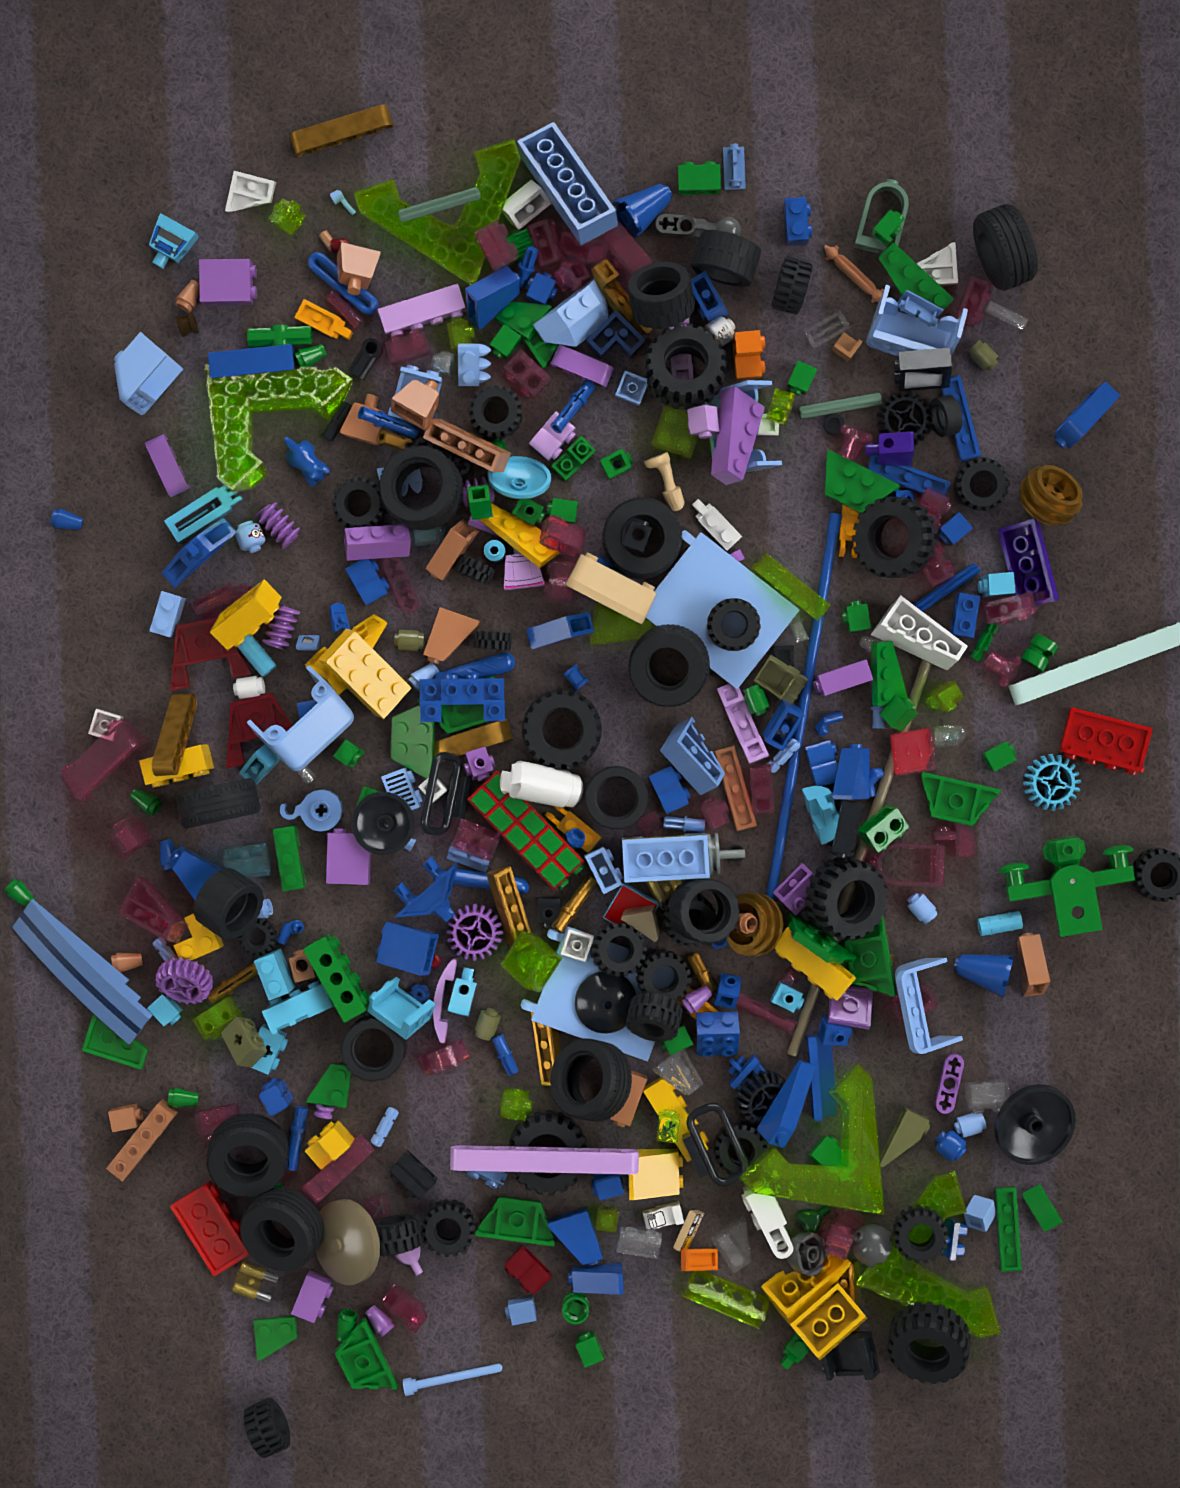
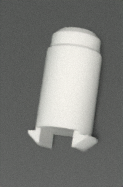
M517 761L515 764H512L511 772L502 770L500 789L503 794L509 793L515 799L556 807H574L582 797L583 782L579 775L572 774L568 770H559L554 767Z

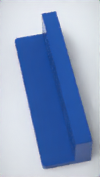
M292 344L208 353L210 377L221 378L294 370V347Z
M818 1034L806 1035L808 1063L816 1067L810 1084L812 1118L814 1121H823V1117L837 1116L832 1045L822 1044Z

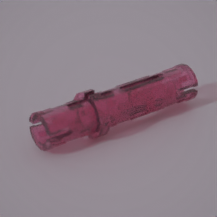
M743 993L739 994L736 1005L751 1012V1015H757L789 1033L793 1031L796 1025L795 1020L763 1005L760 1000L756 1001Z

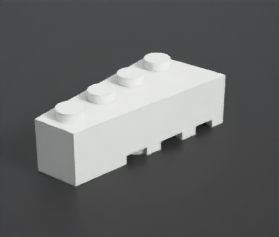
M901 595L888 608L871 633L872 636L883 641H893L894 646L945 670L950 669L967 648L966 644Z

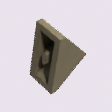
M654 905L624 910L621 920L635 927L636 930L654 942L658 940L660 929Z

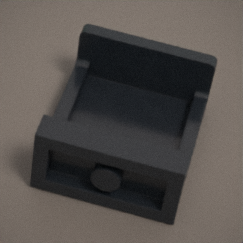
M871 1331L852 1332L822 1358V1370L827 1381H831L836 1376L864 1375L865 1380H873L880 1373Z

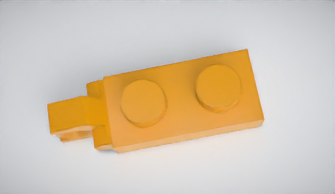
M303 299L294 317L296 320L311 326L331 338L338 339L340 335L350 340L353 335L352 330L344 327L346 322L340 317Z

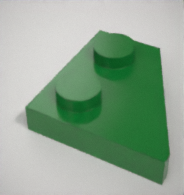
M510 302L496 315L495 319L529 341L536 333L533 324L553 309L550 305Z
M296 1316L254 1319L257 1361H261L298 1337Z

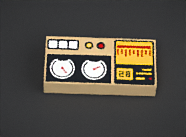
M699 1210L689 1211L673 1246L674 1249L681 1252V1249H689L705 1213Z

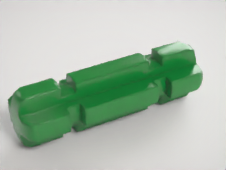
M987 623L984 628L985 632H982L975 646L976 650H973L970 658L977 662L982 661L983 653L987 651L993 639L992 635L998 629L996 624Z

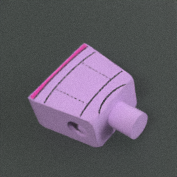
M513 547L514 554L505 556L504 590L544 586L540 568Z

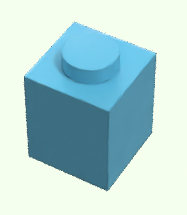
M164 993L147 1008L163 1026H166L168 1023L171 1025L176 1023L181 1018L179 1013L183 1011L174 1000L171 1001L170 997H165Z

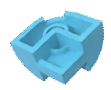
M822 786L803 788L802 792L808 813L810 812L814 823L813 828L821 844L828 843L835 837L839 818L832 792Z

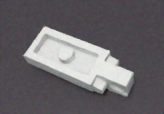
M697 499L692 504L698 512L695 516L698 522L726 551L742 537L710 503L705 506Z

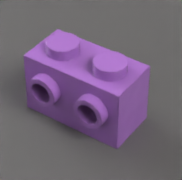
M803 863L773 891L795 915L806 906L805 898L808 895L805 893L806 888L810 886L811 881L809 880L811 876H815Z
M309 1270L291 1314L315 1323L317 1317L321 1318L326 1307L322 1305L325 1298L329 1299L333 1290V1286H330L332 1278Z

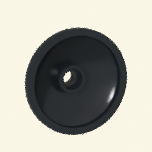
M376 792L370 794L359 802L353 813V834L357 842L365 850L373 854L389 855L400 851L408 844L414 832L415 820L410 806L403 798L394 793ZM385 819H388L390 821V825L388 827L384 825Z
M601 971L593 973L582 981L576 991L575 1010L577 1016L588 1029L603 1034L617 1032L627 1026L626 1020L630 1002L636 995V992L630 981L624 976H611ZM607 1001L611 1002V1006L609 1008L604 1007V1004Z

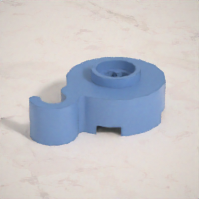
M325 789L316 790L308 794L302 803L295 807L293 814L287 812L288 805L286 803L280 806V814L283 818L291 820L301 816L306 826L320 832L330 830L338 825L344 812L343 803L334 792ZM320 804L327 808V812L323 813V816L317 813V808H320Z

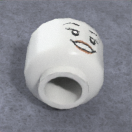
M719 316L705 325V332L711 331L715 335L714 340H720L722 346L733 340L735 325L730 318L726 319L723 316Z

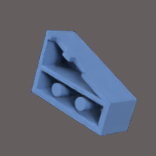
M690 717L673 728L660 751L692 787L702 795L718 787L725 772L714 753L707 750L703 743V740H705L703 734H698L693 725L695 721L693 717Z

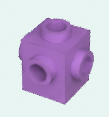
M486 747L465 753L464 759L466 764L463 765L466 775H470L472 781L478 779L480 782L489 779L493 773L495 762L492 755L488 756Z

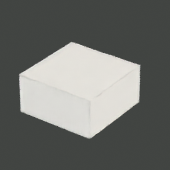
M96 709L88 734L116 742L123 716Z
M567 928L560 954L586 962L594 938L593 935Z

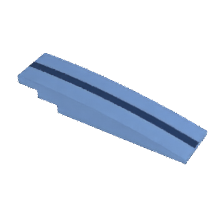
M34 899L30 901L12 928L47 968L88 1009L125 1042L130 1044L153 1014L138 1003L141 997L126 985L129 979Z

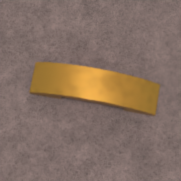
M604 259L594 266L591 270L596 284L614 312L617 310L643 335L653 330L639 325L634 320L629 295L616 280L619 273L610 262Z
M508 720L497 721L434 742V757L440 752H449L460 756L482 747L513 739Z

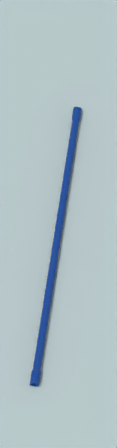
M830 513L828 534L803 674L808 678V681L805 684V688L800 692L798 707L805 716L793 734V739L800 743V748L796 752L793 751V755L789 758L766 891V895L776 901V895L773 891L778 887L834 555L841 527L842 514Z

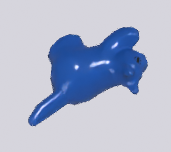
M284 438L285 444L290 449L286 454L287 463L294 468L300 469L310 486H315L316 481L320 482L324 479V474L328 475L330 473L329 467L315 456L314 446L309 441L302 440L296 444L292 439Z

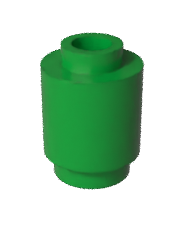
M759 684L743 690L745 694L743 697L750 714L755 713L756 716L768 712L766 708L770 707L763 688L760 689Z

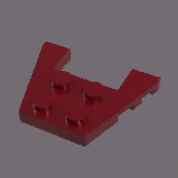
M218 617L176 625L171 691L190 687L186 665L227 657L232 678L252 674L237 647L232 646L227 650L210 633Z
M273 693L230 703L227 769L246 764L241 743L258 739L247 724V721L251 720L262 732H265L273 725L281 726L286 732L293 726Z

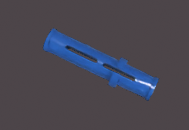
M585 380L579 390L571 395V400L550 424L554 432L562 433V430L580 407L585 406L587 398L595 390V385L591 381Z
M362 406L358 411V419L373 423L375 427H384L411 438H416L418 435V426L388 416L383 411L379 410L377 412L365 406Z
M295 1106L293 1123L290 1124L291 1134L286 1169L291 1171L298 1169L302 1139L307 1128L305 1123L308 1108L304 1106Z

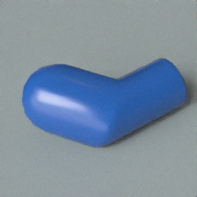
M836 711L825 714L816 724L815 730L818 731V735H827L829 733L827 727L830 724L842 721V712Z
M881 768L869 770V797L876 796L874 784L884 775Z

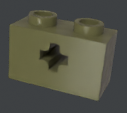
M235 1017L221 1032L238 1066L253 1067L267 1052L264 1041L255 1028V1023L249 1018Z

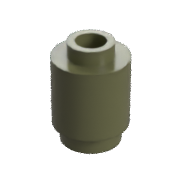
M979 340L968 351L971 355L970 358L983 371L986 368L990 371L998 363L996 358L999 355L986 342L983 343Z
M400 629L399 634L395 633L394 646H398V650L402 651L424 650L425 633H420L419 630Z
M492 1008L481 1010L475 1026V1036L483 1040H491V1037L495 1035L501 1018L498 1015V1011Z

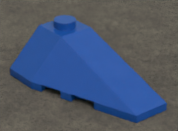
M801 1060L797 1062L756 1130L769 1144L784 1148L795 1131L816 1068L813 1064Z

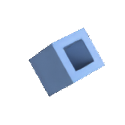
M533 1295L508 1301L505 1312L507 1320L511 1319L512 1326L537 1321Z

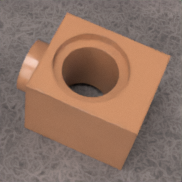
M298 950L293 952L294 956L289 958L295 983L315 978L317 974L304 951ZM302 959L308 963L306 970L298 967L299 960Z
M137 1104L112 1108L108 1112L112 1132L137 1128L143 1120L141 1108L138 1109Z

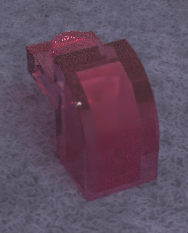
M750 765L749 785L753 814L774 813L771 765Z
M953 822V830H950V827L940 826L937 827V831H932L933 840H953V856H977L976 836L966 825Z
M462 1039L449 1042L436 1050L418 1056L426 1076L444 1072L470 1058Z
M393 1285L382 1301L389 1313L402 1318L408 1329L414 1333L418 1331L428 1317L424 1311L426 1306L409 1292L396 1285Z

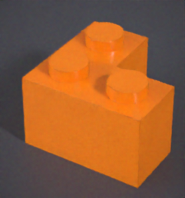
M760 330L735 332L732 340L735 380L761 379L762 373H765V362L761 361L760 358L761 352L765 349V337L761 336Z

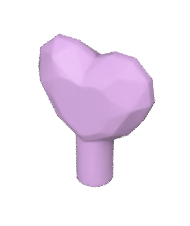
M420 1246L412 1251L395 1255L398 1261L410 1265L416 1276L423 1272L418 1263L421 1252Z

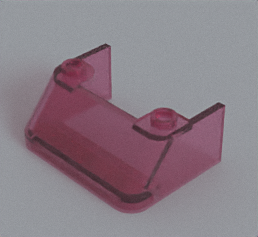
M128 719L112 720L106 726L108 730L73 764L68 763L61 770L63 774L60 778L71 795L79 803L92 801L94 797L91 793L139 746H148L151 743Z

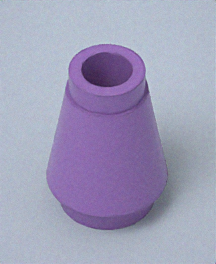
M704 985L686 994L680 1002L689 1014L692 1012L696 1013L712 996V993Z
M375 1305L365 1312L376 1334L379 1333L381 1337L394 1327L393 1320Z

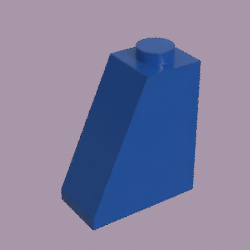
M506 266L465 288L467 317L479 330L486 326L520 294L519 284L521 281L518 274L512 272Z
M589 612L566 616L526 629L528 641L532 649L595 632Z
M849 744V748L841 749L833 799H869L870 748H862V744Z
M180 845L178 850L175 849L170 856V865L195 901L205 882L213 874L223 870L221 867Z
M588 1207L548 1219L549 1229L582 1265L588 1264V1266H592L603 1259V1253Z
M622 1263L573 1266L572 1273H568L569 1286H573V1292L624 1294Z

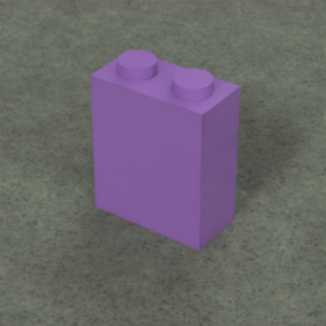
M199 259L201 304L203 306L253 305V299H257V288L253 286V278L257 277L256 265H253L250 259Z
M866 659L815 676L816 680L813 681V686L816 693L826 696L871 681L873 677Z
M333 828V832L328 833L326 883L369 885L371 852L365 850L357 842L353 833H346V829Z

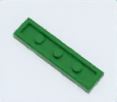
M1016 1187L994 1188L1000 1271L1022 1270Z

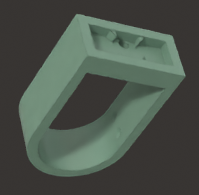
M887 179L886 182L876 185L869 192L864 203L854 248L881 254L887 248L878 239L864 236L862 232L871 198L878 192L888 191L895 194L901 202V215L904 219L906 218L909 206L908 196L904 189L898 185V181ZM904 220V221L901 223V225H900V227H901L902 229H903L905 220ZM902 230L893 241L897 246L899 245Z

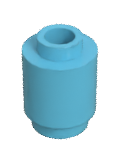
M491 540L485 545L484 554L489 561L496 563L504 559L506 549L500 541ZM492 547L498 548L497 554L491 553Z

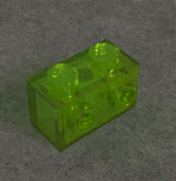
M946 680L925 693L928 697L925 701L930 709L943 712L953 710L957 707L956 703L964 698L954 680Z
M230 995L196 1016L192 1021L205 1041L209 1038H212L214 1041L222 1036V1030L235 1017H243L244 1015Z

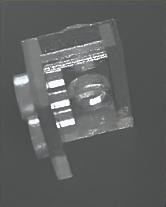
M620 1227L616 1252L658 1259L662 1233L654 1230H640L634 1227Z

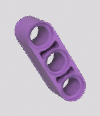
M558 345L550 363L554 368L557 366L573 376L575 374L579 375L583 380L591 381L593 384L594 382L600 384L602 388L607 387L614 370L612 366L562 345Z
M162 434L145 442V445L170 497H173L190 489V485H187L184 479L186 478L184 472L175 460L177 457L172 447L166 441L168 440L167 436Z

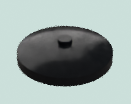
M1035 1084L1016 1091L1003 1103L997 1114L994 1129L997 1144L1011 1160L1020 1164L1036 1165L1051 1160L1071 1140L1076 1122L1073 1105L1060 1090L1049 1085Z

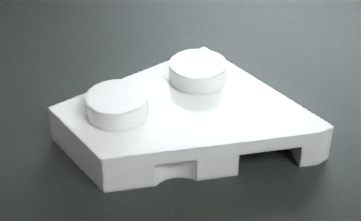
M234 171L225 211L233 212L272 203L276 182Z
M955 242L917 263L940 286L958 284Z

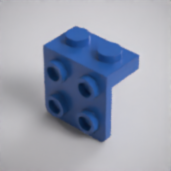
M738 1011L696 1013V1054L698 1056H732L738 1053L740 1036Z

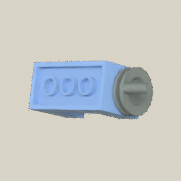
M687 833L678 836L622 837L625 883L710 878V875H713V871H716V875H720V859L745 858V849L719 851L718 833H714V837H711L710 833Z

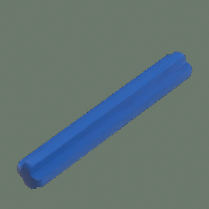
M975 563L971 564L913 605L923 612L979 574V567Z

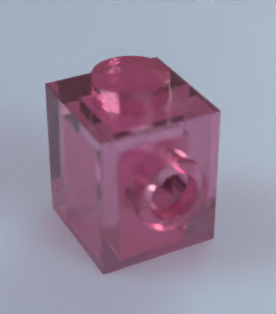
M713 796L702 801L703 805L700 806V809L710 830L730 822L726 814L730 811L725 801H720L719 798L714 799Z

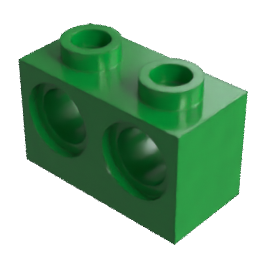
M885 805L858 828V834L869 850L879 853L887 849L888 844L894 839L900 838L909 826L897 807Z

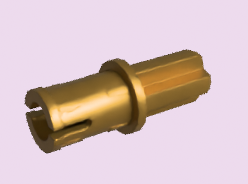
M696 952L689 955L688 960L696 974L694 977L698 978L702 987L706 985L711 992L714 991L716 986L708 973L710 970L709 968L706 969L699 953Z

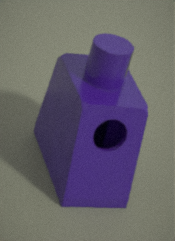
M914 432L879 434L878 443H865V456H877V463L879 465L911 466L914 453Z

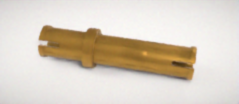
M587 875L570 901L561 908V913L551 925L556 931L563 933L569 922L575 919L578 909L598 883L593 877Z
M255 963L250 964L229 979L222 980L221 984L212 989L209 996H207L210 1002L214 1004L227 994H233V990L258 975ZM251 970L253 971V972H251L250 974H248V975H246L245 977H243L242 979L238 980L240 977H242L243 975L247 974V973L250 972ZM231 983H234V984L231 985L230 987H228V988H226L225 990H223L222 992H220V990H222L223 988L227 987V986L230 985Z

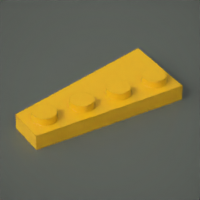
M493 503L491 504L493 517L479 519L539 568L563 552L567 546V543Z

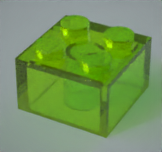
M664 405L650 448L664 453L668 452L670 455L690 461L698 436L690 435L688 413Z
M522 930L500 966L525 989L541 992L562 960V957L538 935Z

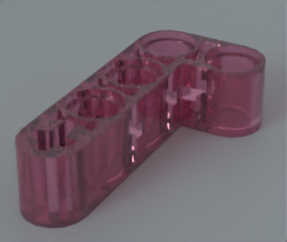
M359 1134L343 1154L336 1160H332L298 1190L316 1205L361 1164L375 1148L362 1134Z

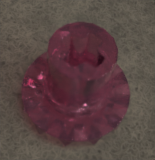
M842 425L840 432L846 436L843 438L844 441L838 454L849 460L856 461L860 449L864 445L863 442H872L871 434L850 425Z
M992 651L983 667L1001 677L999 685L1005 687L1017 673L1021 659L1015 655L1010 661L1009 658H1005Z

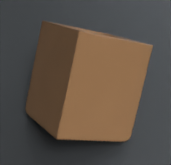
M844 332L831 350L848 362L863 341L859 339L857 342Z

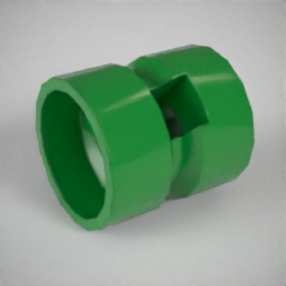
M1035 633L1029 642L1031 647L1024 650L1020 659L1026 664L1028 662L1032 663L1031 667L1044 672L1049 664L1048 658L1054 656L1059 646L1047 637Z
M571 1290L564 1296L562 1314L567 1322L581 1324L587 1319L589 1299L585 1293H576Z

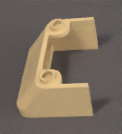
M588 552L586 555L581 554L566 585L643 624L657 595L654 592L655 587L646 582L640 585L597 562L598 557Z

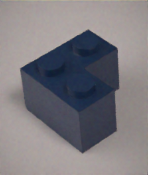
M617 310L586 340V345L600 359L615 345L632 359L646 344V339Z

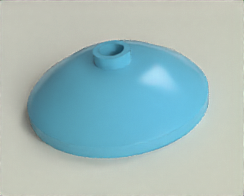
M511 456L504 472L488 470V481L493 489L506 497L530 499L539 496L549 488L551 474L544 464L535 459Z

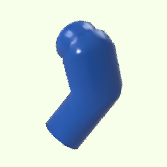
M300 920L284 923L277 942L286 945L290 935L303 932V923Z

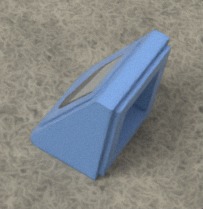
M299 635L296 649L299 651H319L320 636Z

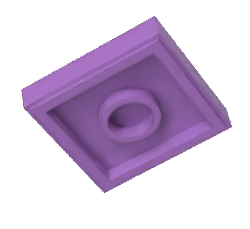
M850 986L838 1001L829 999L828 1023L869 1030L871 1026L873 990Z

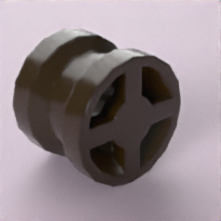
M193 312L188 313L185 317L181 315L176 317L182 337L187 336L188 333H199Z

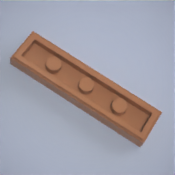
M735 746L714 751L716 759L725 772L722 781L736 831L757 826Z

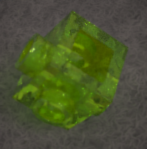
M282 198L274 206L273 212L268 219L283 232L292 236L296 229L302 225L306 215L300 210L302 206L291 199L289 202Z
M505 1088L501 1099V1117L526 1120L527 1113H531L533 1100H529L530 1091Z

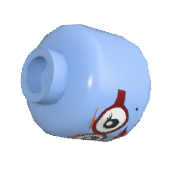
M247 521L238 525L235 538L239 548L243 551L248 550L249 553L261 550L260 546L265 542L261 526L253 523V521Z

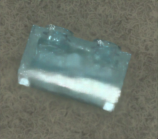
M266 843L224 849L225 869H235L247 878L271 875V858Z

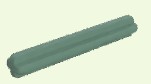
M474 187L398 211L401 222H405L479 200V189Z
M873 393L799 407V414L802 419L873 407L881 405L882 398L880 393Z

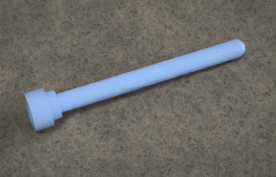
M493 1364L417 1381L411 1377L403 1379L405 1396L414 1395V1392L421 1388L502 1371V1365Z

